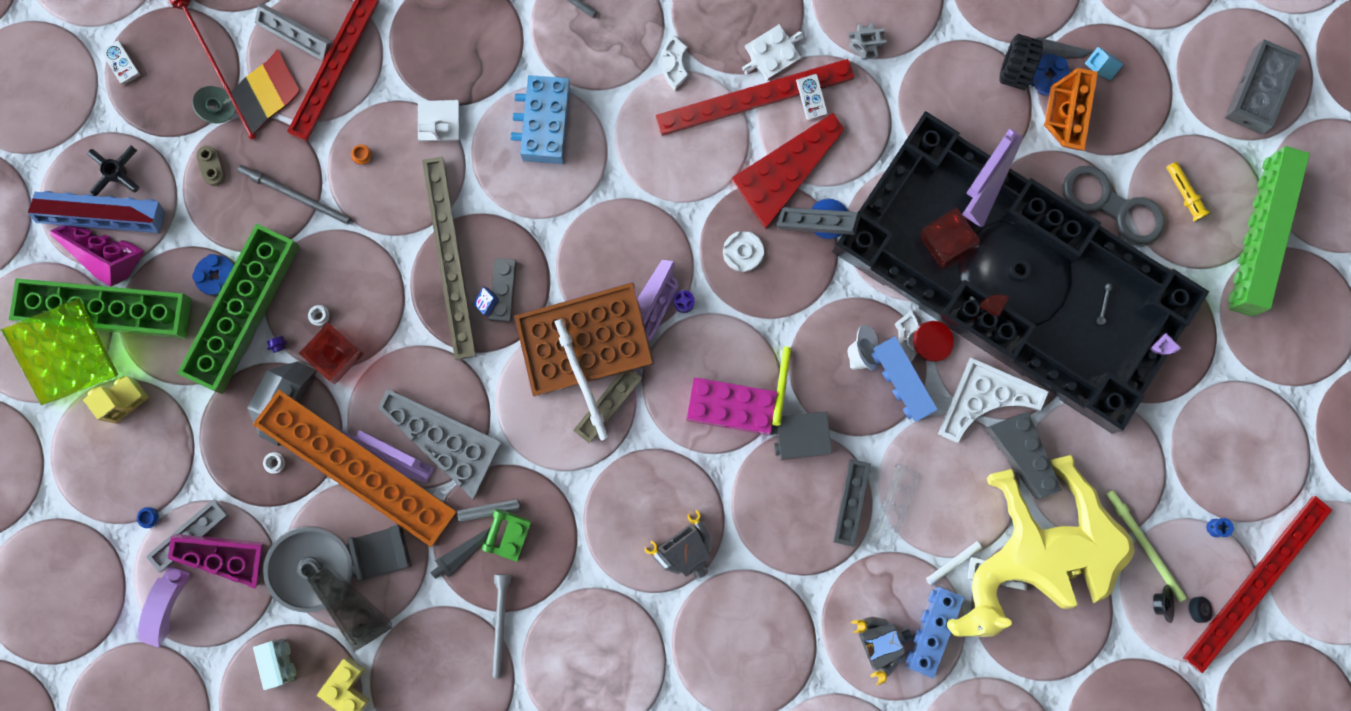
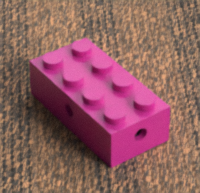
M694 377L686 421L769 435L777 392Z

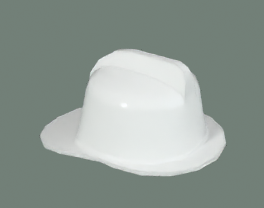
M862 325L859 328L857 340L848 348L850 368L853 370L865 368L875 370L877 368V364L871 354L874 353L873 347L879 345L874 330L868 325Z

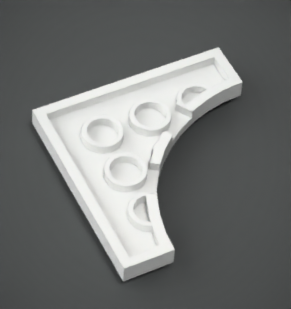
M970 358L938 435L958 443L965 430L977 417L1000 407L1019 406L1041 411L1048 391Z

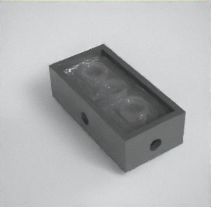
M1265 39L1253 48L1225 119L1260 134H1264L1274 126L1302 55Z

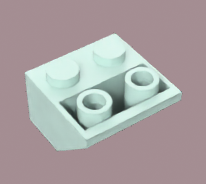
M285 638L253 647L264 690L295 680L296 669L294 664L290 662L289 655L291 654L289 643L285 642Z

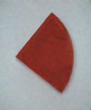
M992 295L986 298L979 307L998 317L1009 297L1005 295Z

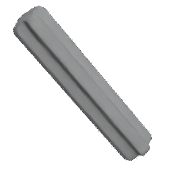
M515 499L459 510L457 512L458 520L463 522L493 516L495 509L507 512L519 511L520 502Z

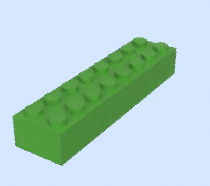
M1284 146L1264 160L1262 165L1264 172L1258 181L1257 187L1259 191L1253 201V214L1248 220V226L1250 227L1243 240V245L1245 246L1238 259L1240 266L1233 279L1235 285L1228 298L1230 303L1228 310L1251 317L1271 310L1310 153Z
M256 223L177 374L215 392L224 393L300 248L296 242Z
M15 278L9 320L29 325L186 339L192 298L183 293Z

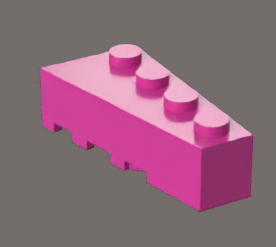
M174 534L170 538L168 559L256 589L259 584L264 542Z

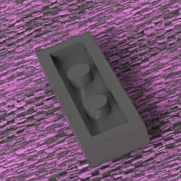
M497 258L494 260L492 292L499 300L489 315L490 321L511 322L516 260Z

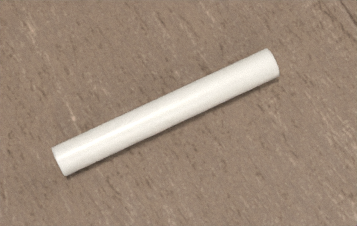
M976 541L926 578L930 585L936 583L982 549L981 545Z

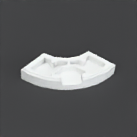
M672 34L664 47L662 67L667 82L676 91L689 77L683 66V56L688 47Z
M913 311L895 323L898 330V341L910 362L917 354L913 346V335L920 327Z

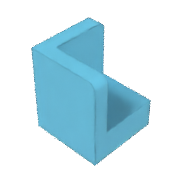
M1097 47L1085 62L1090 69L1097 71L1098 75L1108 80H1112L1124 65L1113 54L1100 47Z

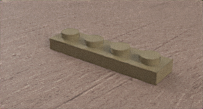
M633 370L620 373L596 401L599 413H602L605 420L603 422L604 426L642 381L643 378ZM590 410L573 430L589 444L598 435L596 426H593L590 419L592 416Z

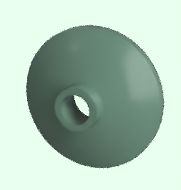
M205 86L197 90L193 96L192 105L194 111L201 119L209 123H224L231 119L234 114L235 107L227 92L222 88Z

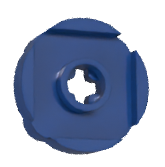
M1054 54L1041 56L1031 86H1034L1041 95L1049 96L1051 86L1070 74L1067 60ZM1048 70L1053 73L1051 80H1049L1048 76H1045Z
M209 254L198 262L192 278L201 292L209 296H218L234 264L224 256ZM219 271L218 275L220 278L218 280H211V274Z

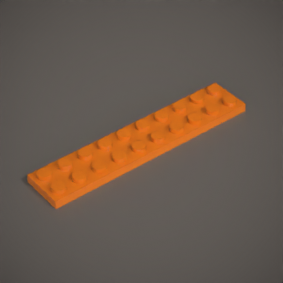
M279 389L252 424L430 547H432L456 513L454 509Z

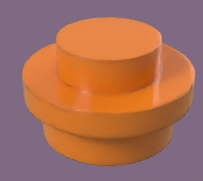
M360 144L352 149L351 158L356 164L365 165L371 160L372 152L368 146Z

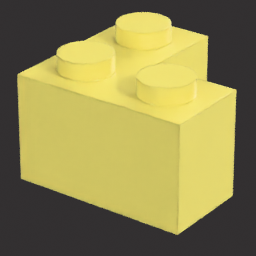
M129 376L120 377L110 389L101 386L93 388L88 392V396L83 401L97 420L116 424L149 398L135 378Z
M344 658L318 692L317 696L337 711H363L370 699L353 687L366 669L352 658Z

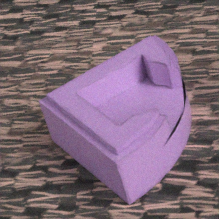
M1165 333L1149 349L1160 355H1169L1179 351L1181 347Z

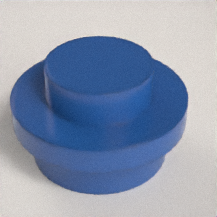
M145 507L137 514V522L142 528H153L159 521V513L152 507Z

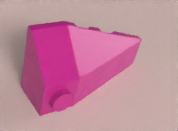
M62 225L50 230V234L95 278L110 287L128 279L144 254L142 249L130 242L121 240L119 243L110 240V236L107 235L102 237L91 234V230L81 227Z

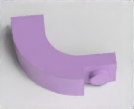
M169 566L163 577L157 578L141 612L138 626V639L140 642L158 648L161 646L170 632L169 619L173 605L190 579V573Z

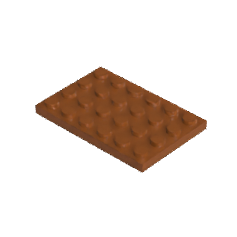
M633 282L514 316L534 397L579 385L565 348L561 346L559 341L560 334L555 321L562 318L568 334H571L573 339L572 346L587 382L654 364Z

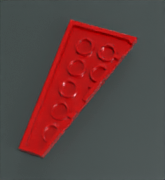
M834 113L732 177V181L765 229L843 133L844 127Z

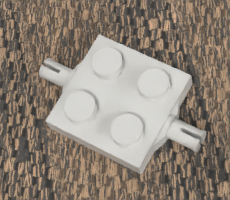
M779 24L748 43L745 48L752 62L742 67L743 71H745L744 73L748 74L756 68L767 81L798 62L801 57L794 44L804 39L801 32L799 31L789 37Z

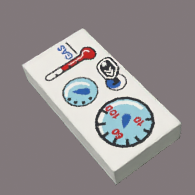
M119 41L101 50V53L123 86L141 76Z
M817 74L796 80L807 120L827 114Z

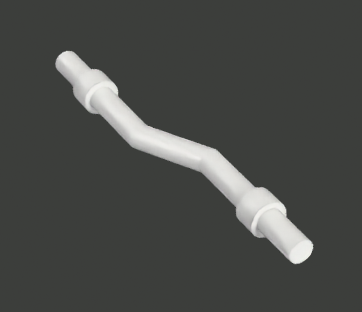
M563 318L556 320L555 324L560 334L559 341L561 346L565 348L573 372L585 396L592 415L590 417L592 424L596 426L600 440H605L609 438L603 424L605 420L602 413H599L592 391L572 346L573 339L571 334H568Z

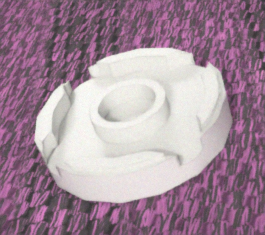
M735 232L728 237L724 244V260L735 271H752L759 266L763 259V243L752 232Z

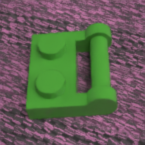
M495 509L493 513L494 520L488 538L483 543L482 550L517 562L532 521L501 509ZM502 520H506L508 524L501 545H495L494 543Z

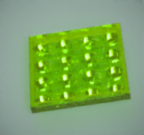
M80 298L1 329L41 406L119 375Z

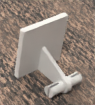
M459 100L418 101L419 142L459 140Z

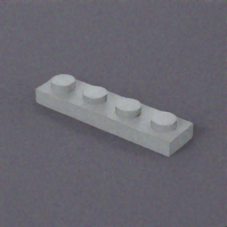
M263 3L257 6L255 24L324 61L331 41Z
M212 500L146 556L159 573H162L175 562L168 559L171 536L181 534L205 537L229 515L216 500Z

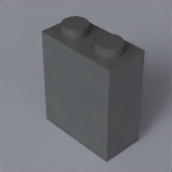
M827 412L782 416L780 426L772 424L773 435L777 434L778 443H774L775 455H779V460L832 454Z

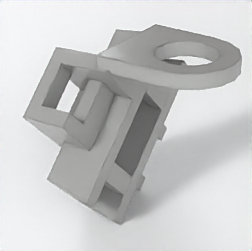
M870 22L869 26L862 27L861 23H858L857 31L849 32V48L860 55L861 60L877 58V47H884L887 43L886 40H883L885 29H874L873 22Z

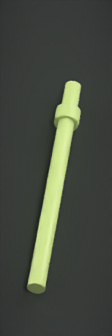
M1114 490L1106 493L1115 506V512L1119 517L1123 518L1165 582L1170 585L1178 601H1184L1187 597L1130 515V509L1126 503H1122Z

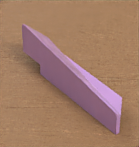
M1011 128L966 193L973 197L962 215L980 227H983L1023 140V137Z
M662 260L638 297L648 341H652L678 288V281L673 276V268L675 266L673 261Z
M338 429L406 477L427 483L435 469L359 430L356 437Z

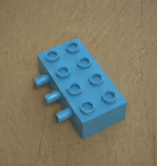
M528 75L526 94L515 93V101L525 102L524 113H513V121H523L522 133L511 132V140L521 141L520 155L523 161L563 164L570 97L569 78Z

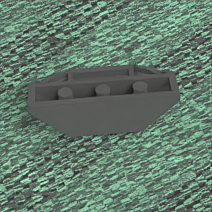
M298 361L267 370L248 406L253 423L278 389L298 403H301L317 370ZM255 427L259 437L279 446L280 443Z

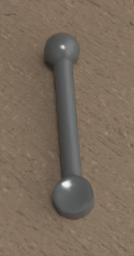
M1111 283L1105 285L1106 293L1100 317L1097 318L1099 325L1106 323L1104 316L1110 291L1113 289Z

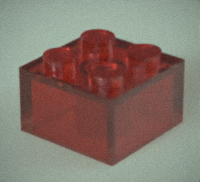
M957 207L922 228L919 236L942 269H945L978 248L980 239Z
M329 322L299 352L307 362L333 384H336L364 355L359 348Z

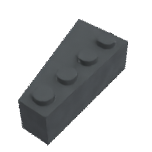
M1028 411L984 428L985 432L995 442L994 444L1005 455L1011 467L1019 474L1020 479L1035 499L1044 498L1062 491Z

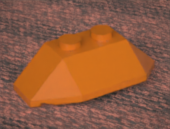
M1077 68L1050 88L1044 127L1064 148L1079 151L1085 150L1097 71Z

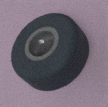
M1194 597L1189 603L1191 618L1197 623H1206L1211 620L1212 606L1207 598Z

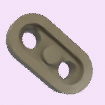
M202 146L196 154L202 178L209 185L218 186L225 179L220 155L212 146ZM209 152V156L204 158L205 153ZM215 171L214 176L210 177V173Z

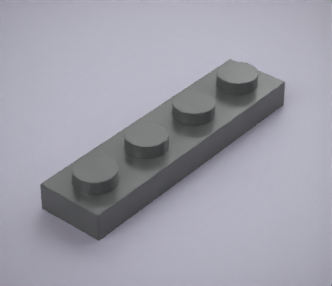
M782 207L777 226L781 230L855 235L860 215L858 212Z
M849 459L833 537L834 543L855 547L871 463Z

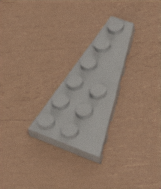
M387 389L378 409L474 500L502 442Z

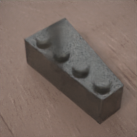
M328 563L308 574V582L354 652L392 629V622Z

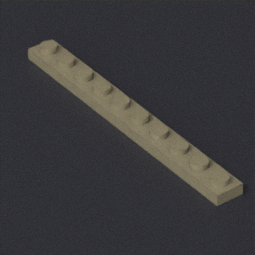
M441 156L424 159L422 163L455 360L477 357L444 158Z

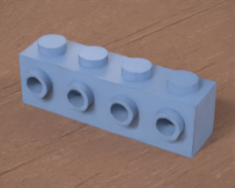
M896 336L873 347L874 353L871 355L876 364L881 363L885 369L882 374L887 383H893L895 389L892 392L898 401L902 400L906 407L903 408V411L908 420L913 418L917 422L938 410Z
M936 587L935 590L932 589L928 597L929 607L921 615L920 621L923 622L921 628L916 630L913 636V642H915L913 649L909 650L905 657L907 668L934 679L951 635L947 622L951 619H957L965 597L941 587Z

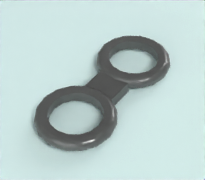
M1079 166L1071 170L1065 177L1063 183L1065 199L1085 213L1099 210L1115 219L1120 234L1127 241L1135 244H1148L1155 241L1162 234L1165 226L1164 214L1160 206L1153 200L1145 197H1133L1125 200L1111 191V183L1107 175L1093 166ZM1088 174L1094 176L1100 182L1102 194L1097 202L1085 204L1075 198L1072 192V184L1077 176ZM1143 206L1153 213L1155 227L1150 234L1139 236L1128 229L1125 217L1131 207Z

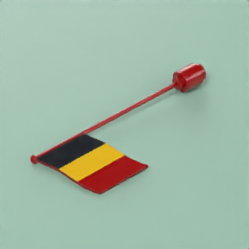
M169 0L172 7L184 10L249 134L248 138L251 140L255 139V133L264 123L287 106L300 91L278 49L265 63L247 75L231 92L187 9L191 0Z

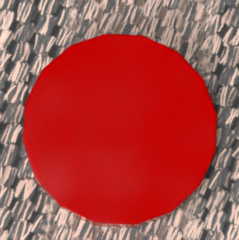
M932 320L922 323L917 331H915L913 346L915 352L924 358L925 361L938 362L946 359L951 354L954 338L947 325L940 321Z

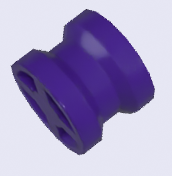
M687 290L679 291L674 297L675 309L680 313H688L693 309L695 302L693 294Z

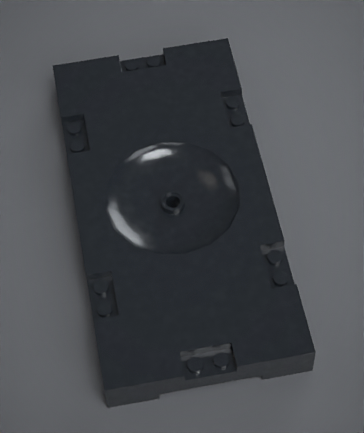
M925 111L858 211L860 219L855 235L843 234L832 252L883 286L886 284L918 305L920 310L937 321L944 323L948 328L1020 375H1026L1060 397V401L1111 434L1123 431L1145 396L1143 394L1167 355L1154 353L1149 348L1165 333L1176 342L1184 328L1190 324L1210 291L1177 270H1169L1100 226V221L1034 179L1030 178L1028 180L1012 169H1009L984 226H978L962 214L973 199V197L966 193L991 156L960 137V132ZM1015 267L1021 269L1022 275H1018L1015 272ZM1111 283L1113 289L1110 291L1104 316L1106 323L1099 325L1097 318L1100 317L1106 293L1105 285Z

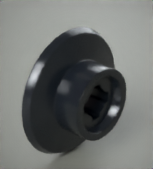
M1167 584L1164 586L1162 593L1154 594L1153 607L1156 615H1164L1166 621L1171 624L1174 619V597L1170 585Z

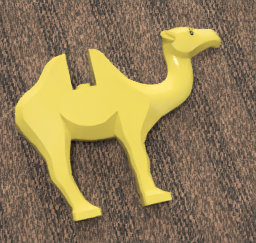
M1073 455L1049 461L1055 474L1062 478L1075 497L1079 527L1060 526L1042 530L1032 518L1028 505L1021 495L1013 469L993 473L987 477L990 486L1003 490L1008 503V513L1013 520L1014 530L1001 551L986 560L974 573L972 592L975 609L958 620L951 619L947 622L948 629L955 636L993 637L1012 625V621L1005 617L997 598V589L1005 581H1022L1032 584L1062 609H1073L1077 606L1069 580L1076 578L1082 572L1093 603L1104 600L1112 593L1119 573L1129 564L1135 552L1133 539L1103 508L1096 489L1084 479L1074 466Z

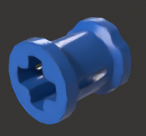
M1216 518L1211 519L1207 523L1206 529L1212 537H1228L1233 533L1234 526L1229 519Z

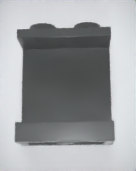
M400 525L360 537L348 538L349 543L346 546L353 559L351 570L353 576L357 577V580H364L412 567L404 531Z

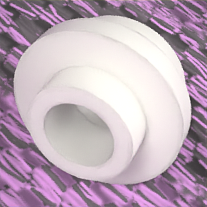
M322 305L312 307L308 313L309 321L316 326L326 324L330 317L328 309ZM321 312L323 314L322 318L317 319L316 315Z
M272 452L264 458L263 466L267 472L276 474L284 469L285 459L280 453ZM274 459H277L278 465L276 467L272 466V461Z

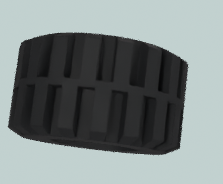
M1017 34L1012 39L1006 52L999 76L1000 83L1020 90H1026L1037 71L1042 56L1043 42Z

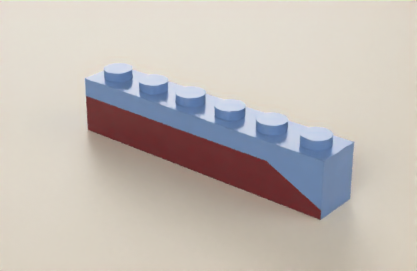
M35 191L28 214L39 224L159 233L165 211L158 201L152 199L136 200L134 198L122 199L113 196L98 197L91 194L75 195L68 192L61 194L51 191Z

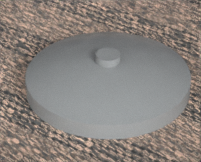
M301 526L287 531L272 544L264 561V581L271 596L282 606L297 612H317L332 606L345 594L351 582V566L353 562L345 542L334 532L318 526Z

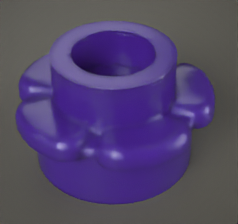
M283 336L267 341V350H272L273 353L285 349L284 345L287 344V341L284 340Z

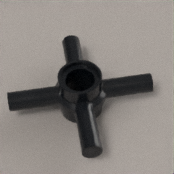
M130 145L118 160L105 159L94 149H90L87 155L100 165V172L103 176L89 192L97 196L109 182H121L133 193H136L140 187L126 176L127 171L124 165L137 152V149ZM116 167V171L111 174V170Z

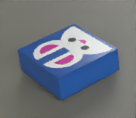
M483 287L473 304L483 315L489 316L499 299L489 288Z

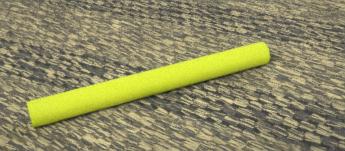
M787 346L783 347L772 422L775 426H780L791 356V347Z

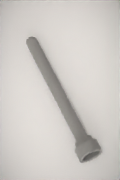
M494 574V583L496 588H498L492 673L494 679L501 677L506 588H509L512 576L506 574Z

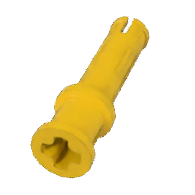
M1176 161L1167 166L1166 170H1168L1185 200L1184 206L1188 207L1194 217L1192 219L1193 222L1211 213L1210 210L1205 208L1201 201L1202 196L1195 193L1179 162Z

